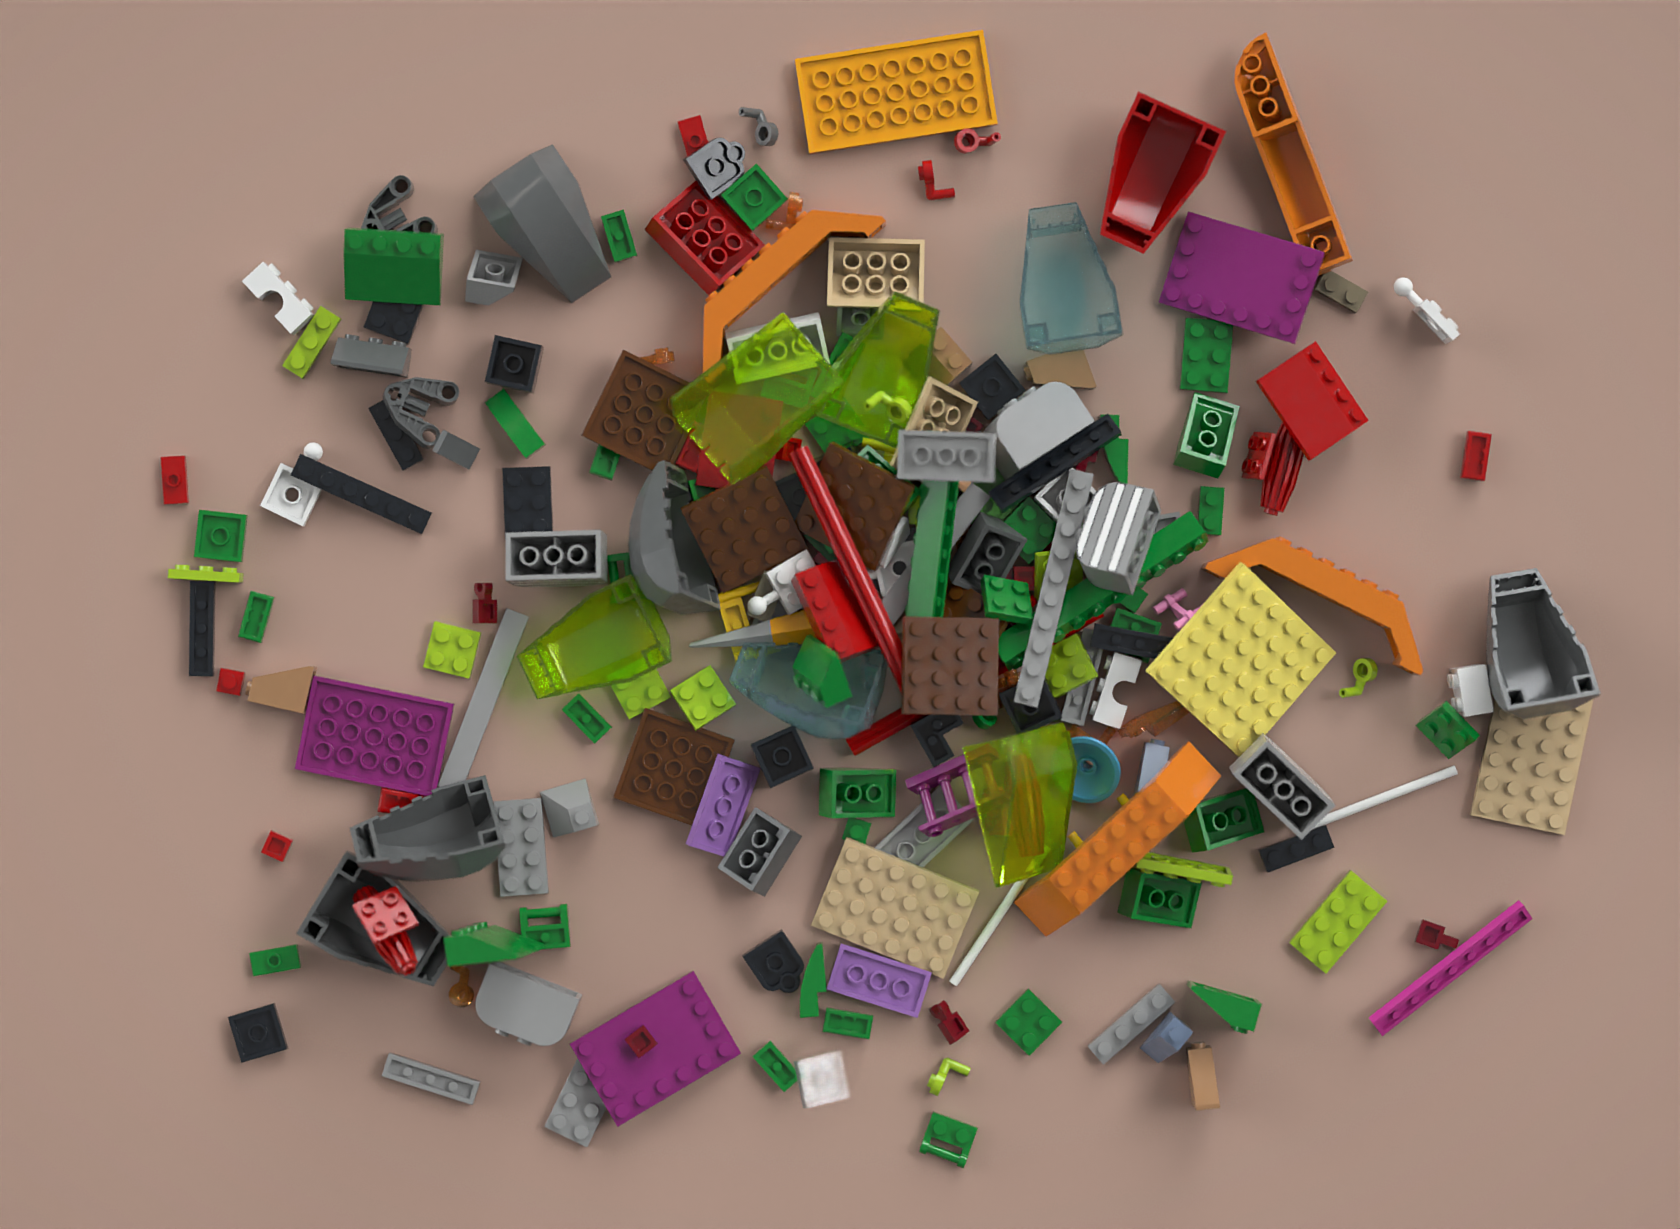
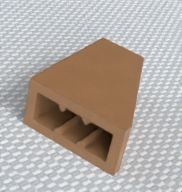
M1081 342L1026 361L1027 367L1023 368L1027 381L1032 380L1033 385L1043 386L1050 382H1061L1075 389L1092 390L1097 387Z
M307 666L253 677L252 682L248 681L245 691V695H248L247 701L305 714L313 676L316 675L317 667Z
M1205 1042L1191 1043V1047H1186L1192 1105L1196 1111L1220 1108L1212 1048L1210 1045H1205Z

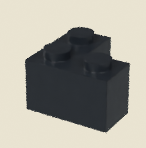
M929 714L910 725L933 767L954 757L943 735L964 724L960 715Z

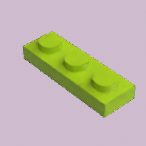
M320 306L282 366L304 379L342 319Z
M175 564V569H168V578L243 583L244 573H237V568L223 567V572L213 571L214 567L199 566V570H190V565Z

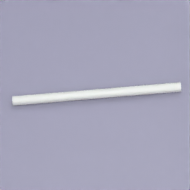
M1451 766L1328 813L1313 829L1457 775L1456 767Z
M1043 844L1042 853L1032 856L949 982L958 986L1049 850L1048 846Z

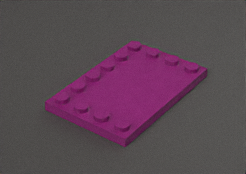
M1188 211L1159 303L1296 345L1325 252Z
M314 675L295 769L425 796L431 795V790L438 788L455 704Z
M694 971L570 1043L571 1048L617 1127L741 1054ZM644 1025L658 1044L638 1058L624 1039Z

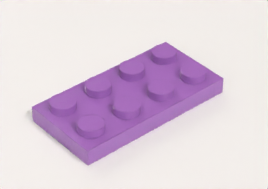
M720 754L717 755L687 838V845L720 856L726 855L737 836L761 768Z
M841 943L827 990L918 1018L932 972Z

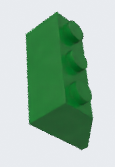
M811 634L807 635L792 666L795 673L793 681L798 689L801 688L807 696L810 695L816 703L822 704L825 708H829L852 697L838 654Z

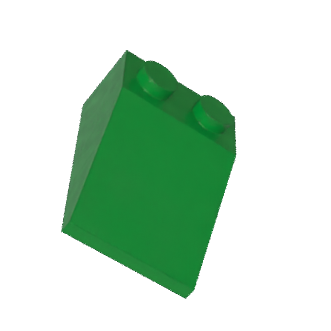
M1194 392L1177 445L1173 465L1218 479L1227 463L1240 406Z
M820 768L819 816L827 818L895 817L896 769Z
M1248 788L1203 799L1183 820L1192 853L1215 849L1265 832L1255 795Z
M1135 867L1126 872L1117 913L1131 919L1192 928L1202 882H1191L1183 877L1169 878L1164 876V873L1154 871V874L1141 872L1140 868Z
M1187 981V986L1227 1021L1234 1031L1247 1034L1248 1030L1255 1031L1262 1006L1257 999L1197 982Z

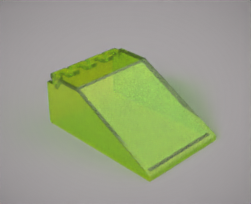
M782 312L672 396L670 401L673 416L677 418L676 421L686 433L695 429L690 434V437L701 450L710 446L705 451V455L717 468L725 463L720 472L734 485L737 481H742L768 462L844 385V380L787 315Z
M1055 723L1042 726L1033 731L1003 738L1002 743L1001 739L964 746L963 752L995 888L1052 871L1063 861L1077 772V761L1070 731H1066L1063 723Z

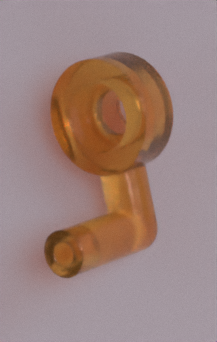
M789 192L786 222L767 219L766 229L782 231L785 227L791 229L795 225L797 212H802L803 198H799V193Z
M668 347L654 349L655 354L640 357L653 365L675 361L674 351H669Z
M1012 669L1011 671L1004 672V677L998 679V689L1018 683L1021 671L1018 672L1017 669ZM998 694V709L1003 708Z
M1075 724L1068 731L1072 734L1070 738L1078 736L1093 738ZM1108 726L1099 738V741L1107 745L1116 730Z
M463 965L449 966L451 970L460 974L459 982L454 984L449 990V1001L459 1008L467 1007L474 998V991L468 985L470 970Z

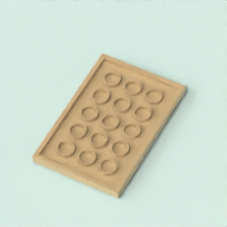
M1494 698V712L1491 713L1470 815L1565 835L1593 700L1571 711L1522 719L1506 713L1499 707Z
M846 837L811 926L905 964L930 971L932 975L944 979L978 897L979 890Z

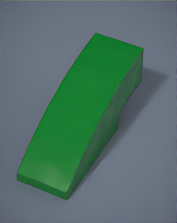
M504 388L485 402L526 459L546 446Z
M1100 414L1099 419L1106 414ZM1110 415L1119 428L1120 415ZM1118 437L1104 446L1103 451L1117 482L1128 484L1129 439H1119Z
M823 942L817 943L805 969L800 994V1018L819 1016L817 992L827 991Z

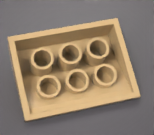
M829 237L827 307L923 309L925 240Z
M928 377L905 430L965 432L978 402L934 378ZM898 447L890 463V466L895 469L898 467Z

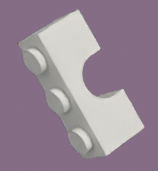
M262 262L242 282L260 300H263L271 293H279L283 298V307L275 317L292 335H295L313 318L314 314L311 310L314 308L305 298L300 300L295 295L297 290L288 280L284 283L278 277L281 272L272 263L268 266Z
M1113 652L1112 656H1107L1104 664V669H1107L1105 679L1100 678L1096 691L1100 692L1097 701L1093 700L1089 714L1093 715L1091 720L1118 729L1121 728L1127 706L1117 703L1113 698L1112 691L1114 686L1120 681L1135 683L1142 663L1141 660L1117 652Z

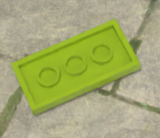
M1148 852L1136 863V867L1140 868V871L1144 873L1164 872L1163 875L1169 878H1178V875L1185 876L1188 881L1201 883L1202 880L1211 881V885L1216 887H1225V884L1231 885L1233 880L1230 867Z
M1349 870L1289 943L1327 974L1388 901L1353 871Z

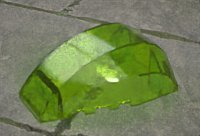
M894 291L866 322L832 365L815 415L897 449L899 430L906 429L910 417L903 423H896L890 419L886 411L887 406L882 402L869 411L864 409L863 403L878 391H883L892 399L897 397L905 399L910 404L913 413L928 379L940 310Z
M631 574L588 594L543 635L517 655L537 699L627 683L672 662L669 633L654 602L646 598Z

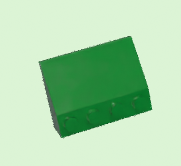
M364 228L344 229L345 300L440 306L444 234Z
M487 922L467 925L466 927L459 928V930H453L452 935L444 937L448 966L519 959L544 949V943L521 936L497 925L488 926Z

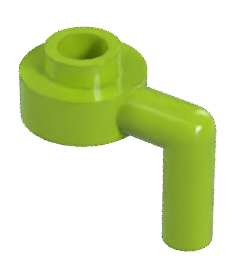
M878 391L863 403L864 409L869 411L882 402L887 406L888 416L896 423H903L912 414L911 406L905 399L900 397L892 399L883 391Z
M1361 658L1354 663L1353 674L1357 679L1355 686L1341 688L1339 695L1342 698L1360 696L1366 682L1373 681L1377 676L1378 667L1375 661L1371 658Z
M944 1058L937 1075L932 1073L928 1081L927 1087L931 1088L929 1093L935 1096L939 1095L949 1069L968 1076L971 1068L950 1058Z

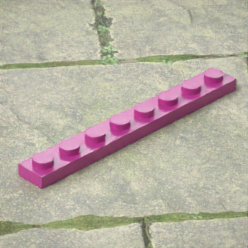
M1519 900L1372 1014L1369 1019L1377 1031L1384 1036L1532 920L1525 906Z

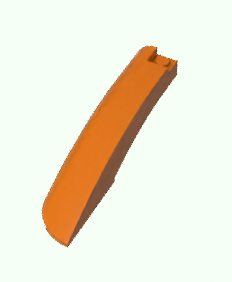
M1265 32L1252 40L1243 50L1238 65L1236 64L1235 87L1293 242L1325 252L1318 274L1322 275L1331 272V269L1352 262L1353 259L1269 37Z

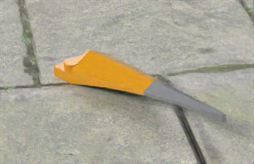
M801 609L790 615L786 614L689 644V647L803 644L807 635L811 634L815 638L816 636L804 609Z

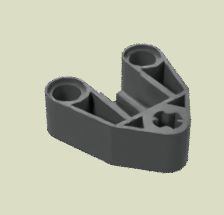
M404 175L395 176L369 204L361 228L369 229L373 226L375 229L378 227L380 230H391L407 220L401 208L381 219L379 216L412 196L414 185L408 177ZM402 181L407 182V191L398 193L396 190L397 184ZM423 216L395 231L421 232L420 227L426 222L432 225L430 233H438V227L431 218Z
M419 377L388 385L383 394V401L394 423L421 447L432 449L440 436L439 429L435 425L423 421L422 418L402 410V407L425 417L430 404L409 395V392L429 401H434L444 406H451L459 396L458 386L451 381ZM445 388L451 389L454 397L446 399L442 396L441 391ZM393 391H397V396L400 399L398 400V398H396L395 401L391 400V395L388 392H391L392 394ZM430 431L435 435V440L433 442H426L422 434Z

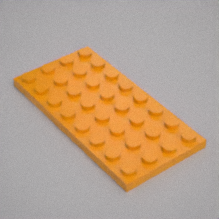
M983 30L795 59L809 154L998 125Z

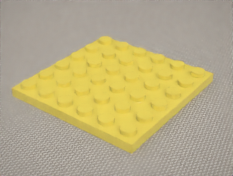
M1239 562L1146 669V672L1239 758L1262 733L1265 735L1333 658L1336 652L1245 564Z

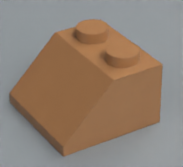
M942 327L937 329L905 359L924 383H926L928 377H932L947 386L973 363Z

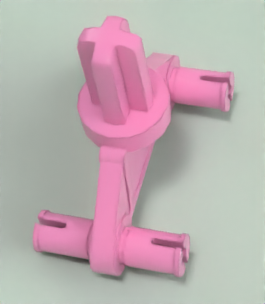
M1183 588L1172 595L1167 594L1163 597V601L1152 607L1156 615L1170 608L1178 619L1177 622L1173 623L1177 631H1180L1200 608L1186 611L1177 604V602L1187 597V593Z

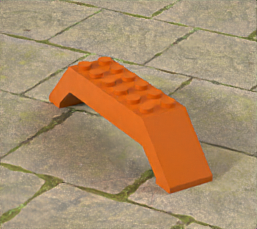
M811 210L808 213L803 211L795 219V225L791 229L785 227L777 235L778 240L773 245L770 243L766 244L759 251L760 256L755 261L752 259L748 260L741 267L742 272L737 277L732 275L723 283L725 288L719 293L714 291L705 299L707 304L704 305V380L709 384L726 369L722 363L725 331L827 241L829 237L873 238L886 226V220L882 216L821 210Z
M1283 537L1267 539L1206 562L1201 567V570L1223 580L1239 562L1245 564L1248 568L1257 565L1384 628L1394 656L1392 665L1412 675H1421L1423 672L1404 603L1398 600L1399 595L1389 590L1380 591L1376 589L1377 584L1367 579L1359 581L1355 579V573L1345 568L1337 570L1333 568L1335 563L1325 558H1318L1317 560L1312 557L1313 552L1303 547L1295 549L1290 546L1292 542Z
M1188 741L1171 756L1169 761L1144 787L1049 874L1027 888L1014 900V903L1047 937L1084 912L1177 827L1221 778L1220 773Z

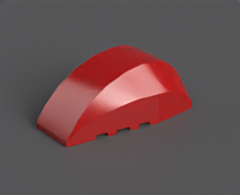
M1138 91L1117 136L1100 235L1144 254L1205 178L1226 131Z

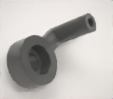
M747 107L739 109L741 117L756 118L758 123L755 131L757 143L762 146H773L779 136L778 128L774 123L767 122L763 110Z

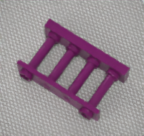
M988 743L905 780L907 789L917 795L919 794L922 800L928 823L918 827L920 832L928 837H937L947 829L991 810L1002 809L1006 807L1007 803L1014 801L1013 796L1004 790L1000 791L992 765L994 761L1001 759L997 748ZM983 767L991 795L979 800L971 773L973 770ZM962 776L970 804L958 809L950 783L953 779ZM940 785L949 814L936 818L929 792L932 788Z

